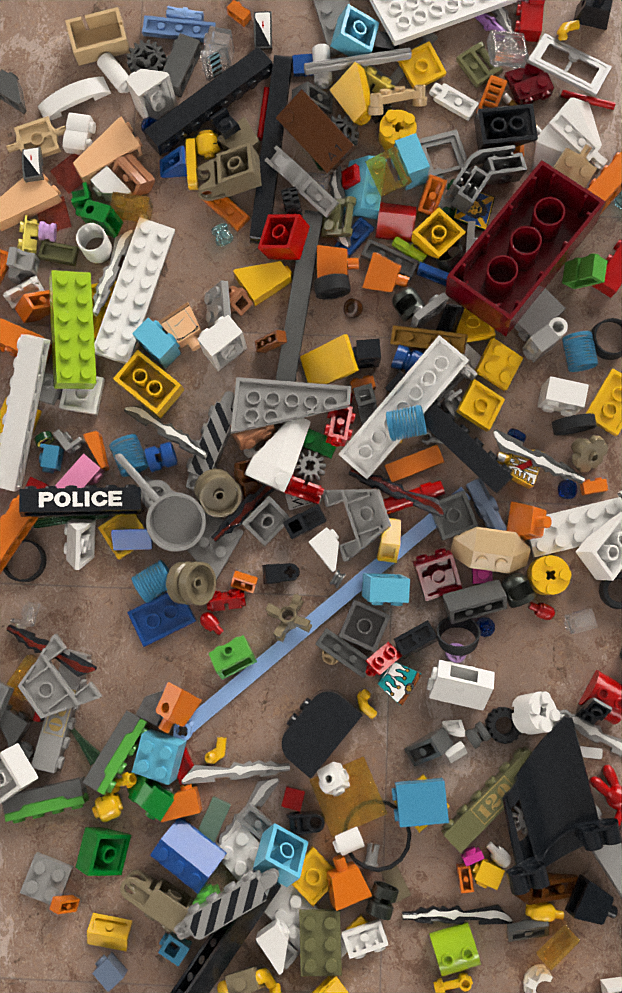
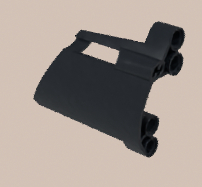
M564 715L526 759L514 777L513 786L505 792L502 798L515 865L506 871L513 895L526 894L531 888L543 889L548 887L550 882L546 867L583 846L586 851H597L602 849L603 845L622 843V834L618 820L616 818L599 819L573 718ZM518 800L520 801L528 832L521 841H519L511 808Z

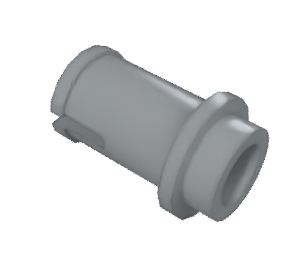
M367 843L366 858L363 864L378 867L377 859L380 845L375 844L372 852L373 843Z

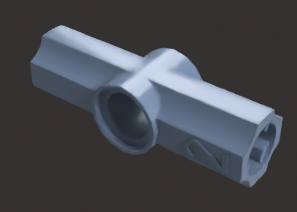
M478 478L466 484L469 494L474 501L475 511L480 519H483L486 527L489 529L506 530L507 528L498 512V504L494 497L489 494L484 482Z

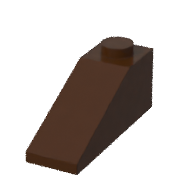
M547 873L550 882L548 887L543 889L531 888L528 893L515 896L527 905L569 898L578 880V876L573 874Z

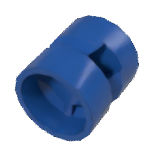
M399 344L391 367L400 371L405 369L407 373L424 353L417 350L411 352L409 347Z
M171 441L160 444V448L153 446L145 449L147 463L151 472L162 470L163 466L170 468L178 465ZM159 453L161 454L162 458L161 462H159L157 454Z

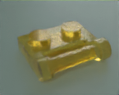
M392 147L365 161L381 198L412 183L398 156L399 151L397 147ZM385 159H392L401 180L395 182Z

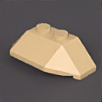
M475 527L454 536L450 551L455 559L469 568L511 573L527 566L531 549L516 532Z

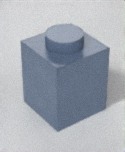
M111 952L107 957L102 955L96 961V968L92 974L109 992L124 978L128 970Z

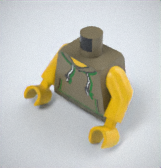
M259 964L226 974L225 980L218 983L217 991L218 993H250L266 986L269 989V993H281V985L276 983L267 968H263V965Z

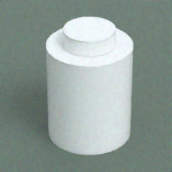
M553 318L548 324L560 339L567 332L568 324L563 318Z
M357 826L336 835L335 841H333L336 853L341 852L342 856L365 846Z

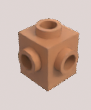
M231 286L229 288L231 314L235 313L242 316L253 304L252 300L248 297L249 294L242 287Z

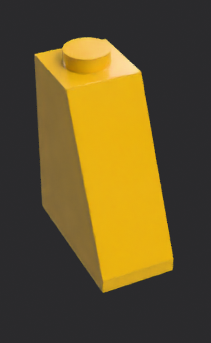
M354 62L331 87L330 92L351 120L362 126L368 123L372 116L368 114L370 90L364 67Z
M281 261L233 270L235 279L247 291L248 297L252 300L254 306H257L292 283V272Z

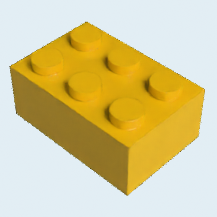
M139 350L134 353L113 378L120 387L160 419L184 392V388L179 382Z

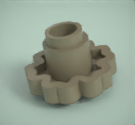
M595 435L591 436L589 440L577 438L571 446L574 453L572 455V464L580 472H589L591 468H597L603 462V456L608 452V444L605 443L603 438Z

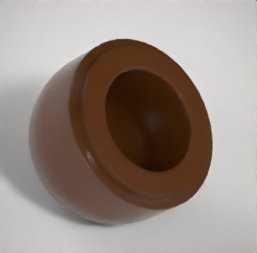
M350 298L344 304V313L348 317H358L363 311V305L359 300ZM355 304V310L350 313L348 311L349 306Z

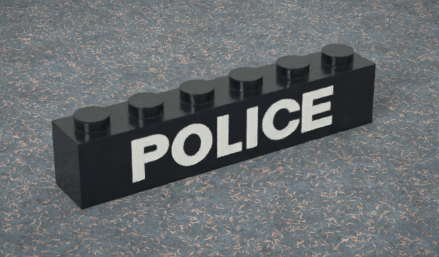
M128 484L125 487L106 485L102 488H97L96 485H87L85 488H77L74 485H68L65 488L46 486L42 489H37L35 486H26L25 489H19V513L21 517L141 514V487H137L134 484Z

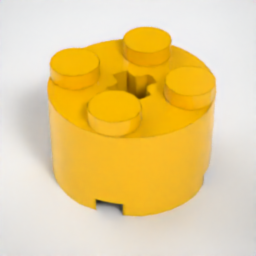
M388 110L381 119L378 140L383 150L392 154L396 140L416 133L417 126L414 115L404 110Z
M553 555L535 559L527 569V579L532 589L541 595L561 593L569 585L572 576L567 563ZM546 572H550V573H551V574H550L551 579H546V577H547V573H546Z

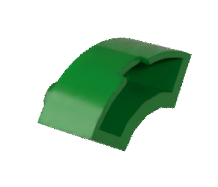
M136 774V784L131 788H127L128 798L143 808L148 818L161 821L174 801V794L158 781Z

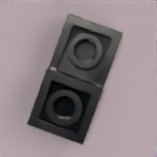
M593 697L577 709L575 716L594 725L598 720L602 721L612 711V707Z

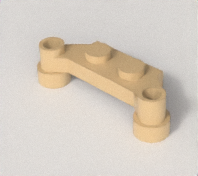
M415 85L414 89L396 86L394 90L380 89V93H371L368 114L382 115L383 104L412 99V106H426L425 85Z

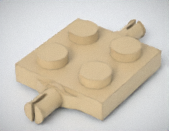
M49 116L14 127L16 143L6 145L7 150L11 153L17 150L22 152V149L41 147L43 158L59 153L61 149L58 143V136L65 133L66 126L55 129Z
M585 144L580 154L565 148L554 165L555 169L584 188L597 170L586 159L592 149L587 144Z

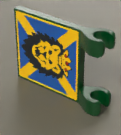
M452 179L447 184V190H449L455 179ZM480 192L467 214H464L457 208L452 210L447 206L443 208V211L454 221L468 225V221H476L475 228L484 231L489 223L495 197Z

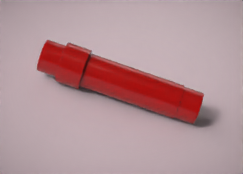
M440 480L433 483L427 482L419 485L417 488L408 490L434 498L445 495L444 487ZM403 492V494H405V495H407V496H409V497H411V498H413V499H415V500H417V501H419V502H421V503H423V502H425V503L431 502V501H429V500L422 499V498H419V497H416V496H413V495H410V494H407V493H404V492ZM392 496L383 499L388 515L412 507L414 503L404 498L398 500Z

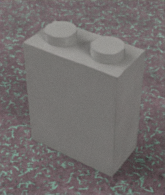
M545 288L514 328L519 332L518 335L523 341H528L532 335L549 324L553 318L559 317L566 308Z

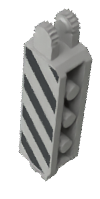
M231 391L225 392L221 402L216 401L215 405L210 407L208 412L209 420L202 426V436L200 440H197V443L201 449L208 453L207 458L202 459L194 454L193 458L190 457L187 462L186 468H188L189 476L186 487L194 491L195 482L201 474L207 470L217 468L230 437L234 394Z
M273 867L263 873L260 870L253 873L251 870L241 877V881L237 883L232 881L223 888L224 891L219 894L217 892L210 894L206 897L204 903L200 905L199 903L193 904L187 909L188 913L185 918L174 927L179 940L192 935L195 939L201 940L265 902L269 889L278 881L279 871Z

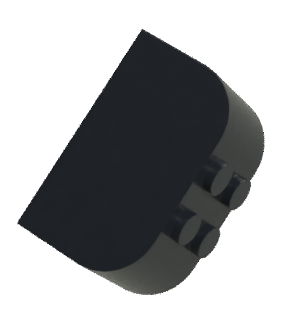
M322 689L316 692L311 699L307 697L300 705L301 711L298 714L294 712L287 721L288 727L282 738V750L286 758L310 779L363 716L361 710L333 689Z

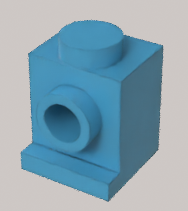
M41 443L40 447L43 449V452L40 453L39 463L40 467H42V472L54 474V471L60 472L64 449L60 446Z
M173 931L169 934L165 932L159 942L161 948L158 953L179 967L189 951L192 941H188L185 938L179 940L177 934ZM171 942L175 943V944L178 945V946H177V947L172 946Z

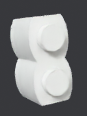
M69 112L66 131L63 137V149L66 153L81 155L93 143L91 137L96 131V123L90 115Z

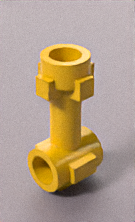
M125 772L122 774V778L116 777L114 781L117 783L112 792H118L121 789L120 786L133 787L137 782L136 775Z
M462 972L458 975L457 979L443 982L442 978H438L433 984L436 993H445L447 990L456 988L466 992L471 989L473 982L471 976Z

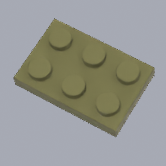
M299 910L301 977L342 976L340 910Z

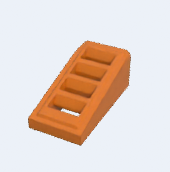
M490 75L478 109H484L483 105L489 108L498 107L507 80Z
M97 431L83 434L101 469L108 471L110 468L102 434Z

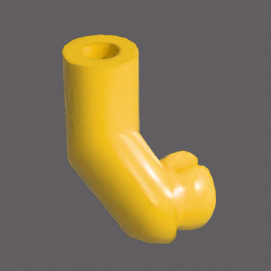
M579 20L563 23L557 30L558 40H567V33L569 31L578 30L580 28Z
M363 689L357 694L359 709L370 719H373L377 715V711L368 704L371 693L367 689Z
M217 737L216 748L205 754L204 759L207 763L215 764L225 756L226 737Z

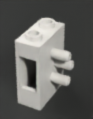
M439 660L437 667L432 669L431 678L428 679L427 690H430L429 698L483 711L494 689V672L478 669L473 666L456 664L452 661Z

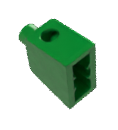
M87 200L84 206L79 205L76 208V215L81 217L86 224H98L104 229L106 235L113 238L118 236L124 222L112 206Z

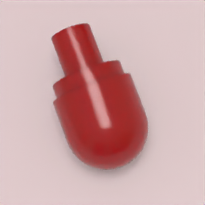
M531 601L528 605V609L533 610L534 614L541 619L551 620L555 616L554 608L546 603L539 602L536 604Z
M205 612L201 615L200 623L207 631L211 632L213 630L218 636L224 631L218 625L220 622L212 613Z

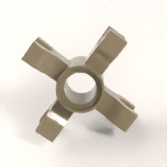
M294 594L290 605L284 606L281 609L270 603L265 610L268 612V616L280 619L281 621L273 633L276 636V640L283 642L287 631L296 627L308 633L311 630V621L297 616V612L304 603L301 600L302 596ZM289 615H292V616H293L292 619H290V620H285V618H286L287 616H289Z

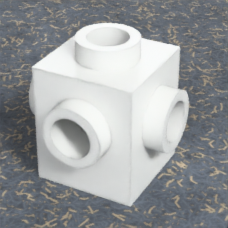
M331 762L317 771L320 779L319 786L325 794L339 796L345 792L344 789L350 786L348 781L349 775L341 763Z

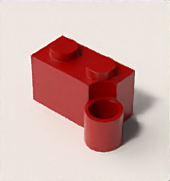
M545 0L521 1L520 4H517L516 16H518V20H516L514 32H517V40L539 41L542 33Z

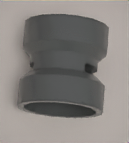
M481 721L476 723L473 729L465 731V736L475 749L480 747L483 741H488L492 738Z

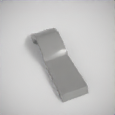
M276 145L274 149L277 152L271 160L266 158L264 161L286 178L305 199L328 218L339 202Z

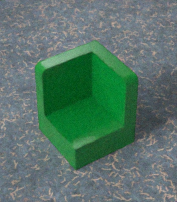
M87 182L82 183L84 189L72 192L73 198L71 203L75 210L79 205L84 206L87 200L93 201Z

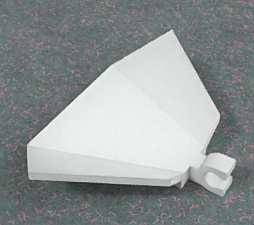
M570 98L541 131L534 145L532 170L535 169L541 160L554 167L565 148L580 154L585 144L592 148L586 157L588 162L591 160L592 165L597 170L606 164L608 160L598 153L602 144L588 102Z

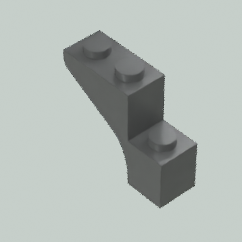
M8 702L0 721V728L7 739L8 748L18 743L31 763L35 750L30 743L25 741L22 743L21 741L33 720L29 718L30 715L21 710L18 712L13 709V705Z

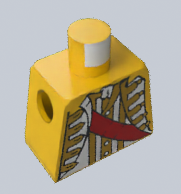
M498 452V459L496 461L501 465L505 463L513 471L511 473L513 476L512 481L527 489L534 487L540 467H533L531 459L510 453L507 455Z

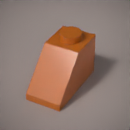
M49 290L22 295L15 310L24 323L39 321L50 314Z
M186 784L180 786V790L175 793L174 801L161 822L200 813L203 808L198 785Z

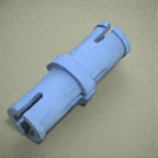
M167 6L166 17L203 21L204 12L190 10L188 7L176 8Z

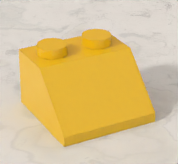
M439 207L412 232L411 242L424 254L439 259L466 232Z

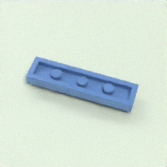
M144 15L142 34L146 37L177 40L181 33L200 40V42L214 43L216 23Z

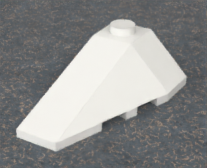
M300 418L285 422L259 452H256L252 457L245 475L278 491L285 492L294 472L311 421Z

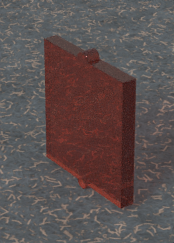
M71 154L50 170L58 180L57 183L62 185L68 194L83 183L73 164L79 157L77 154Z
M64 196L60 197L62 202L37 214L39 223L40 221H44L46 224L56 223L57 232L60 229L72 226Z

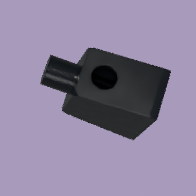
M581 0L577 5L574 20H579L581 25L606 30L613 0Z
M580 874L565 911L575 919L600 925L605 923L607 916L615 918L618 914V908L612 905L614 897Z

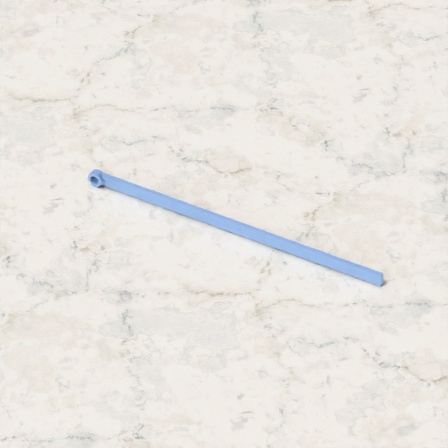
M460 487L452 494L463 491L464 489ZM431 513L401 536L398 559L436 528ZM375 558L305 617L312 624L309 633L299 627L290 630L283 642L277 641L256 659V663L242 670L195 710L189 721L183 726L188 729L186 736L184 734L179 735L180 729L177 724L174 726L173 736L188 740L193 732L362 590L363 573L382 574L393 563L378 561Z

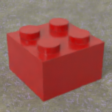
M268 214L258 249L268 259L300 260L310 225L300 214Z

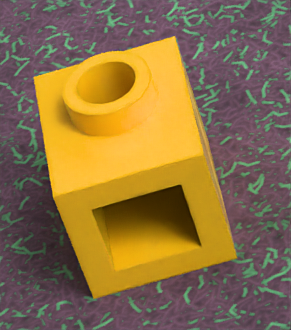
M486 858L472 864L471 867L472 876L476 880L475 883L483 888L489 886L498 890L505 873L503 868Z

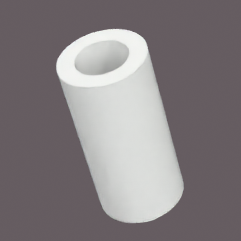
M317 44L312 48L313 62L331 59L330 47L327 44ZM332 71L314 74L315 85L320 89H327L332 85Z
M107 52L101 55L97 61L98 67L119 93L130 92L125 80L129 77L126 71L111 53Z

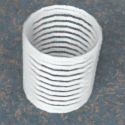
M87 223L78 230L76 242L90 262L103 263L110 258L112 244L100 225ZM104 238L98 248L94 250L86 249V245L91 239Z

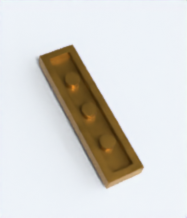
M393 325L390 344L428 349L440 335L461 354H465L468 335Z

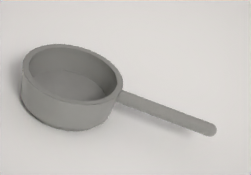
M120 453L116 454L115 459L153 501L146 516V527L151 539L159 547L169 551H183L193 547L203 536L206 526L205 513L201 505L193 497L184 493L174 492L159 497L127 459Z

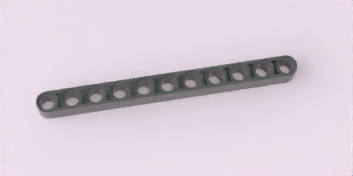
M305 210L303 219L310 225L301 258L296 260L284 328L287 343L281 345L276 380L296 382L317 259V245H319L323 214L318 211Z

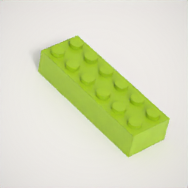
M52 270L49 277L54 389H93L97 382L91 273Z

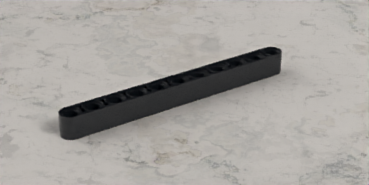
M274 55L260 155L262 186L256 187L250 229V243L259 244L268 214H273L278 172L264 160L266 158L271 160L277 152L274 149L276 145L282 149L284 126L276 117L288 104L293 65L292 56Z

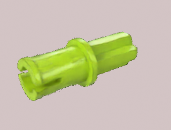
M396 237L392 242V247L406 256L419 261V264L420 262L424 263L428 256L416 249L414 244L410 245L399 237Z

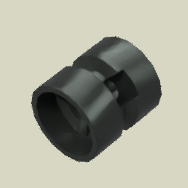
M374 881L371 890L373 897L368 900L366 912L376 918L390 920L394 909L392 903H396L399 890L388 883Z

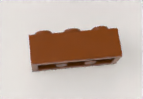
M275 330L256 340V352L267 353L287 343L286 332Z

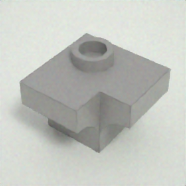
M9 247L6 263L9 267L8 278L15 284H21L24 278L37 276L40 259L35 253L25 252L17 247Z
M44 372L39 398L40 402L54 405L57 399L61 400L63 390L54 389V377L52 374Z

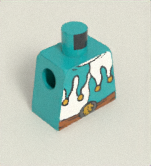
M395 662L380 675L381 677L377 684L402 706L422 674Z

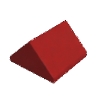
M380 202L375 238L394 240L396 237H399L406 242L412 243L411 239L415 226L417 207Z

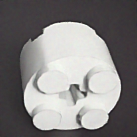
M548 692L520 695L513 701L514 713H512V720L515 727L521 733L528 735L547 733L560 720V712L556 709L555 703Z

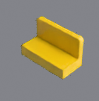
M93 913L87 930V944L127 951L132 920Z

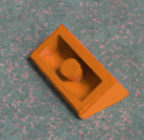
M431 174L428 175L416 212L430 216L438 209L448 180Z

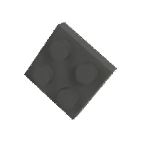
M465 490L438 500L441 508L433 502L428 504V506L433 507L440 514H444L443 517L432 514L441 540H446L478 527Z

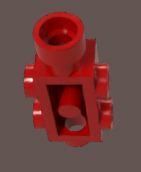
M351 393V398H350V404H351V402H352V397H353L352 393ZM350 406L328 412L327 418L330 419L329 424L326 423L324 435H327L325 443L335 447H344L346 441H350L353 430L349 429V426L354 423L356 413L352 412L353 407Z

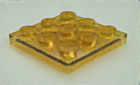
M364 756L342 765L349 775L348 781L350 786L344 789L345 792L339 796L325 794L319 786L320 779L318 776L309 779L332 838L349 829L361 826L388 814Z

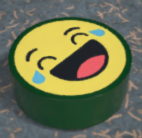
M50 431L41 432L34 438L37 447H40L41 443L49 445L54 441V436Z

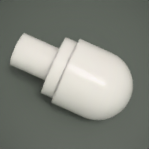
M490 841L486 848L491 852V859L501 868L508 867L511 863L509 853L503 847H496Z

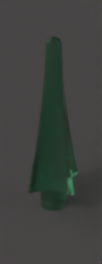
M75 728L73 730L70 729L90 766L93 765L101 752L91 745Z

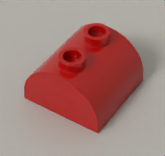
M596 670L578 704L581 706L593 697L612 707V711L604 720L616 725L622 720V684Z

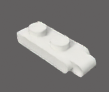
M435 83L429 91V94L434 97L433 100L467 121L470 120L479 105L478 102L445 83L443 85Z

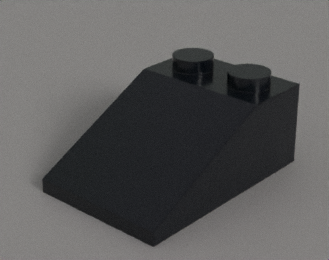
M533 104L478 109L474 125L478 150L511 145L517 147L538 140Z

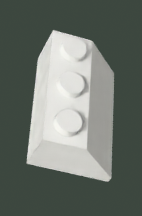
M140 69L137 72L131 73L125 79L135 108L148 126L178 106L171 79L167 72Z

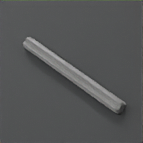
M402 48L304 64L305 75L349 69L354 62L361 66L409 60L411 59L412 52L410 48Z

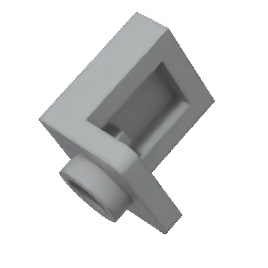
M461 389L456 392L451 390L443 396L445 400L441 402L444 411H449L457 419L461 417L456 412L462 400L459 397V394L462 393Z

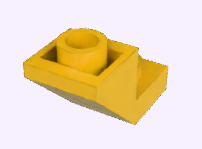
M389 518L391 527L379 536L380 543L377 560L397 563L400 549L401 520Z

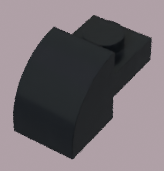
M225 107L209 117L212 128L219 136L222 135L225 140L241 130L239 124L230 116Z
M317 504L287 519L283 524L290 538L295 539L326 523L327 519L321 507Z

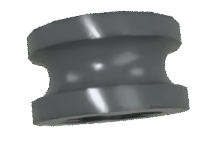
M337 570L329 584H334L335 588L338 589L346 574H341L340 570Z

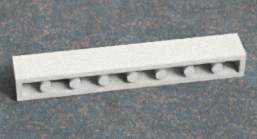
M21 334L17 341L18 353L13 362L15 369L10 379L11 390L10 395L6 399L7 411L3 416L2 423L4 427L3 432L0 434V488L14 492L22 489L51 341L28 334Z

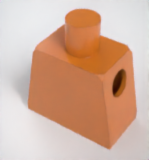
M317 245V278L329 274H346L349 276V270L359 269V258H348L347 249Z
M373 252L362 288L394 292L396 285L407 287L410 277L400 274L401 265L379 253Z
M511 501L507 531L516 532L523 540L542 538L544 528H549L552 520L549 516H546L547 512L544 509Z
M168 682L156 708V713L164 717L158 728L169 733L174 723L182 727L185 726L202 700Z
M335 856L333 858L335 868L327 871L330 903L338 911L369 898L372 894L358 866L353 861L346 863L345 856Z

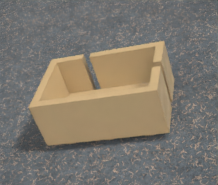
M118 7L85 15L90 30H86L81 16L65 20L73 53L79 66L98 61L99 57L107 52L111 53L114 57L130 53L126 31Z

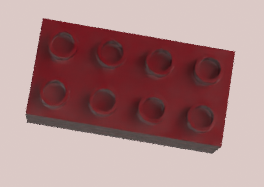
M541 160L448 274L445 294L506 337L597 224L606 201Z

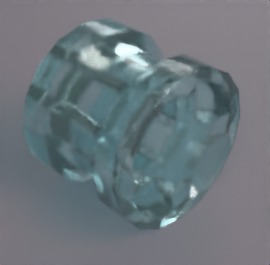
M227 223L218 224L211 230L213 236L216 237L215 242L218 246L229 244L234 239L233 235L229 233L230 228Z

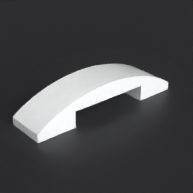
M103 76L92 77L61 88L41 102L38 108L43 118L49 116L52 121L61 117V112L92 97L96 101L111 94Z

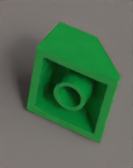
M85 827L75 868L87 876L122 875L131 834L104 827Z

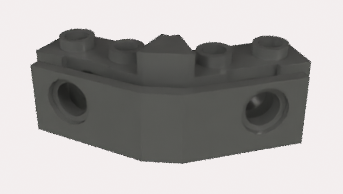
M515 145L482 149L470 155L446 193L447 197L450 194L455 196L450 205L467 214L484 186L519 181L527 171L523 153L513 154L516 148ZM472 166H474V168H473V170L471 171V173L467 171V169H469V168H471ZM463 181L465 186L460 187L459 185Z

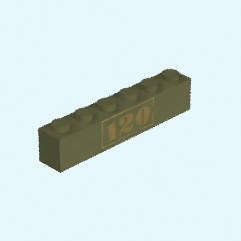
M527 747L518 748L513 753V758L509 762H504L499 767V772L486 780V786L481 791H475L471 796L472 800L467 805L463 804L456 812L457 815L453 819L449 818V823L443 824L441 832L460 853L504 810L502 798L505 792L513 786L514 777L532 753Z

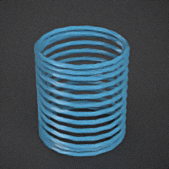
M591 331L575 332L562 338L569 372L588 370L599 364ZM587 335V336H581V337H576V338L569 339V338L575 337V336Z
M420 404L409 408L406 407V409L403 408V410L400 408L399 410L386 411L391 441H396V437L397 440L406 439V437L409 438V435L412 438V434L415 437V432L416 436L427 434L424 414Z
M136 434L126 435L112 441L109 447L114 459L115 454H122L136 468L135 470L138 473L149 467ZM115 459V462L117 463L116 465H118L117 468H119L121 476H130L125 469H122L123 467L120 464H118L119 462Z
M159 560L158 563L155 562V564H152V566L147 567V569L131 578L136 590L146 603L152 601L154 597L160 596L165 590L167 591L166 580L169 569L162 560Z

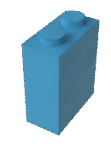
M443 778L394 782L395 788H391L392 800L396 801L397 809H393L395 822L398 821L400 827L449 823L445 781Z

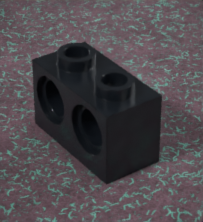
M380 339L356 340V347H352L358 369L379 367L381 360Z

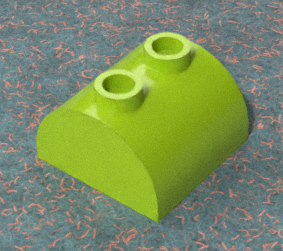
M468 922L429 933L442 977L481 965Z

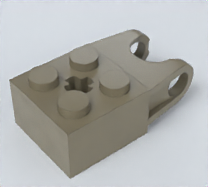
M250 142L218 153L216 158L197 168L199 179L207 181L198 188V197L205 201L230 197L262 186L259 156ZM202 171H209V172H210L209 174H206V175L201 174ZM205 191L212 192L209 195L202 194V192Z
M139 869L131 871L120 886V892L125 899L143 911L148 919L161 923L162 928L168 932L173 931L175 933L174 927L185 918L188 913L187 909L193 905L194 898L162 877L158 881ZM139 875L142 880L131 876ZM126 884H127V887L133 892L132 894L126 892V890H125V885H126Z

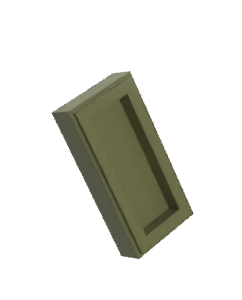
M42 240L38 258L44 261L75 266L79 248L77 246Z

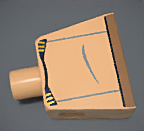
M188 302L158 321L163 326L166 334L170 333L176 338L180 348L188 344L191 350L195 351L201 347L197 338L202 331Z

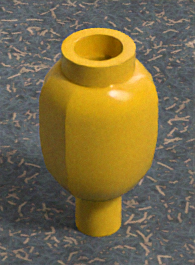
M548 902L533 905L526 904L525 915L529 916L532 920L552 922L554 919H564V911L556 910Z

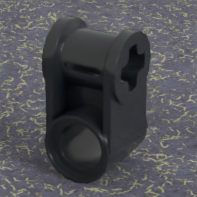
M292 563L262 565L264 584L293 581L300 575L298 566ZM289 567L296 571V573L292 574L291 578L286 574Z
M319 810L295 811L286 814L287 818H289L290 832L297 836L318 833L323 830L325 825V815ZM318 817L322 823L315 826L311 823V819Z

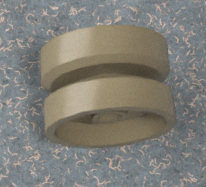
M222 469L207 470L195 482L194 493L202 509L213 517L228 516L241 503L242 493L239 485L228 472Z
M181 561L175 563L167 574V593L170 599L178 604H207L212 599L216 589V576L213 568L205 562Z

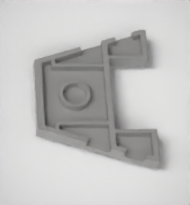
M379 489L324 490L322 496L326 507L344 502L356 538L339 545L344 562L351 560L391 527Z
M58 634L52 636L46 648L40 653L37 661L31 666L18 685V688L40 718L102 697V694L93 682L88 683L74 694L53 665L51 660L67 649Z

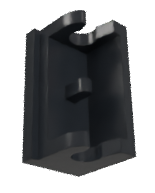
M427 620L394 638V641L402 658L406 659L437 642L438 637Z

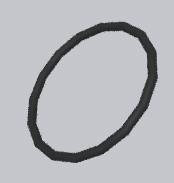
M380 799L364 801L351 810L345 820L343 832L347 831L348 823L354 813L365 805L379 803L388 805L392 809H397V806L389 801ZM406 827L407 842L403 853L399 859L388 866L379 868L367 866L356 859L352 852L348 854L353 862L365 870L375 872L390 870L403 861L410 849L412 836L410 827Z

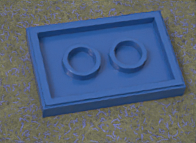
M168 593L127 612L143 647L197 621L190 605L175 603L170 599Z

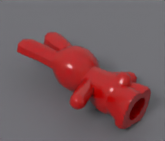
M604 765L602 771L609 786L599 777L595 776L589 778V783L605 796L606 802L611 808L617 810L614 818L618 820L620 827L622 822V786L619 784L612 766Z

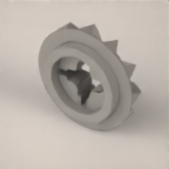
M153 480L148 482L152 489L158 493L162 492L160 497L172 493L170 486L164 481ZM142 490V502L147 508H150L153 501Z

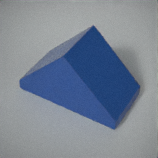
M181 145L159 160L160 177L187 176L184 146Z

